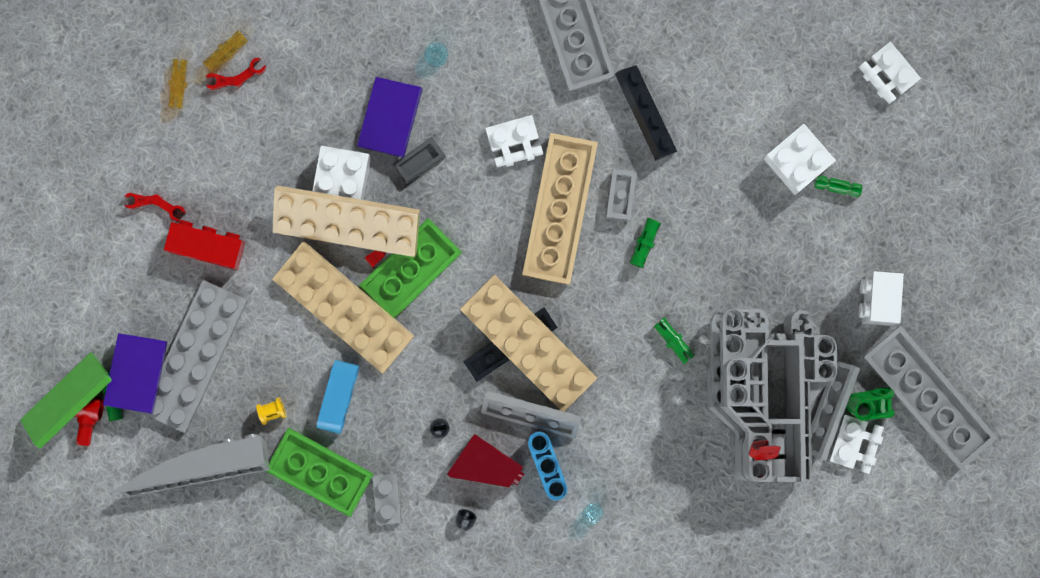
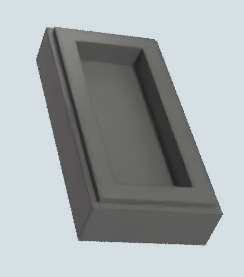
M431 137L392 165L407 185L446 158L433 137Z

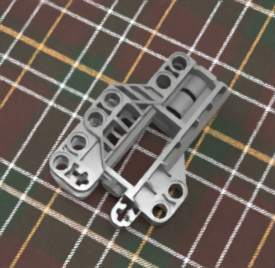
M730 309L715 313L710 319V365L707 370V408L735 432V472L737 477L743 481H812L811 403L827 383L832 381L837 375V344L834 338L829 335H813V321H811L810 314L807 311L800 310L789 313L784 319V334H769L768 316L760 309ZM721 316L720 329L716 326V319ZM746 318V320L751 321V323H744V319ZM757 318L761 319V323L758 324ZM799 318V320H803V323L801 325L795 324V319ZM804 331V334H793V332ZM821 340L826 344L824 353L818 347ZM719 341H720V353H719V352L717 351V349H716V344H717ZM767 348H784L785 419H768ZM821 365H823L827 371L824 378L821 377L819 374V368ZM718 366H721V378L718 377L716 372ZM736 366H737L738 369H739V372H738V375H737V376H736ZM719 390H721V403L717 399ZM736 390H737L738 393H739V399H738L737 401H736ZM772 429H784L785 434H772ZM768 440V446L781 447L779 454H785V459L755 460V458L749 456L752 442Z

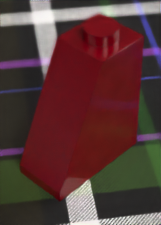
M474 434L447 475L451 478L510 488L512 483L516 486L518 485L524 473L521 472L522 465Z

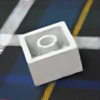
M805 124L800 126L764 158L766 163L794 195L799 193L836 161Z
M321 146L312 191L364 200L371 162L370 155Z
M873 271L865 275V279H861L860 293L864 294L863 303L859 305L858 316L862 318V324L893 326L900 323L904 274Z

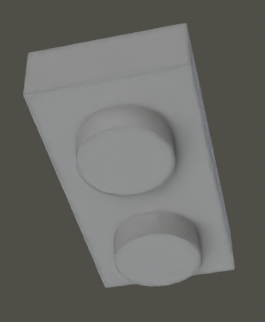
M612 170L606 218L631 220L637 172Z
M397 474L373 476L377 525L402 523Z

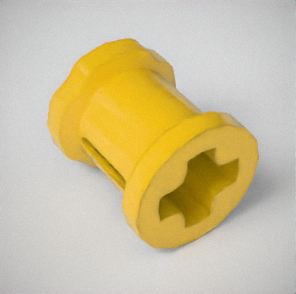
M280 397L268 404L256 405L259 419L263 425H266L267 421L279 417L283 419L287 417Z

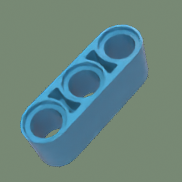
M340 360L334 361L316 428L341 434L359 371L358 365Z
M535 432L530 436L528 446L543 487L550 499L555 501L561 500L567 494V485L552 444L545 433ZM542 436L545 438L546 446L544 449L536 450L533 448L532 440L534 437ZM551 459L554 462L555 468L551 473H544L541 470L540 465L543 460ZM554 482H559L563 486V492L559 496H553L549 492V487Z

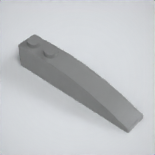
M257 434L246 435L244 439L236 441L234 439H224L220 441V444L185 453L147 470L120 486L119 492L128 498L270 470L267 443Z

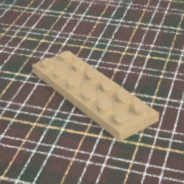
M550 133L522 276L570 285L598 142Z
M276 186L274 189L273 233L415 257L417 253L419 209L283 186Z
M302 242L273 278L278 285L382 374L386 372L415 337L306 242Z
M495 274L459 308L561 411L564 412L597 379Z

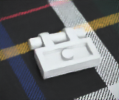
M891 41L871 57L872 61L876 64L875 67L871 68L866 61L859 66V69L864 73L863 77L865 80L873 84L878 90L877 94L879 97H883L888 104L896 99L891 92L892 89L896 88L900 95H902L921 79ZM880 71L890 81L887 85L877 75Z
M532 115L486 128L492 152L502 150L503 156L494 158L496 167L504 165L506 167L513 166L515 162L525 159L530 161L534 160L536 156L543 155L541 145L531 147L530 144L531 141L539 139ZM523 144L524 150L510 153L509 147Z
M843 414L829 461L853 469L856 460L863 462L860 471L869 474L872 465L875 466L877 458H875L878 445L882 444L883 437L881 436L884 427L874 425L872 433L865 432L868 422ZM863 439L869 441L865 454L859 453Z

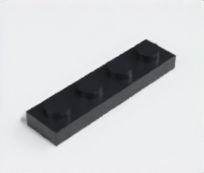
M637 65L616 72L615 76L655 161L676 153L677 149Z
M545 307L534 313L551 332L558 328ZM490 342L463 362L476 382H478L510 359L493 342Z

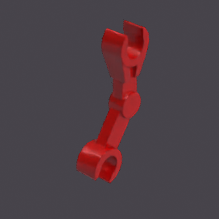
M254 58L250 62L249 68L234 77H225L215 73L207 74V78H216L217 81L215 85H206V87L210 90H217L226 86L241 87L245 81L255 74H263L267 67L263 66L260 70H255L254 65L260 62L261 59Z
M127 193L124 195L126 198H135L133 205H124L128 209L133 210L145 205L159 206L167 211L170 218L176 222H179V219L174 217L175 210L180 209L186 214V210L182 206H173L158 194L143 196Z

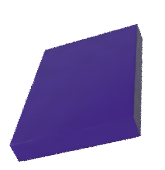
M376 77L357 147L404 158L423 88Z
M118 333L109 374L112 381L107 385L103 405L153 414L168 342Z

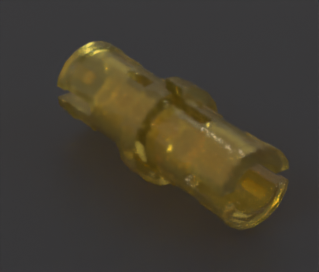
M237 30L223 44L220 43L217 46L218 48L202 63L214 73L228 59L231 60L233 58L232 55L244 46L248 40Z
M172 59L171 80H168L170 94L167 107L175 109L176 101L177 109H183L184 89L187 88L185 79L188 61L181 59L179 69L178 59Z

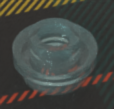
M431 43L425 49V60L433 67H440L448 60V50L441 43ZM435 51H439L441 53V57L439 59H434L432 57V53Z
M599 503L587 505L582 512V522L591 526L597 524L604 515V511L601 509L602 506Z

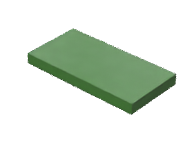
M427 218L419 226L415 257L392 253L359 287L393 318H396L462 252Z
M92 352L20 419L33 444L39 449L112 381L103 365Z
M291 428L286 430L269 462L270 470L266 471L348 517H352L374 476V473Z

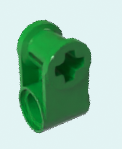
M877 388L871 391L852 393L846 409L861 421L891 418L895 415V411L892 409L894 390ZM863 403V406L858 410L859 405Z

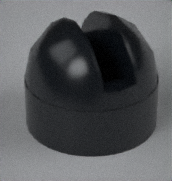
M435 419L430 425V432L434 437L442 438L449 433L450 426L444 419ZM441 425L446 426V430L434 431L433 428Z
M461 509L457 513L455 522L459 529L462 527L467 531L474 526L477 517L472 511Z

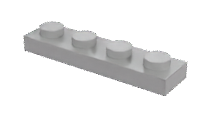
M837 361V375L832 381L827 383L811 424V456L826 461L860 368Z
M486 391L481 413L574 439L576 438L581 416L569 412L559 411L547 406L537 405Z

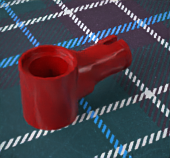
M93 398L74 416L77 417V422H79L75 444L90 446L93 426L102 418L104 400Z

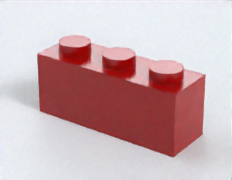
M179 220L178 224L171 222L164 251L238 270L245 242L240 240V235L226 232L225 236L216 234L217 229L203 226L202 230L193 228L194 223Z

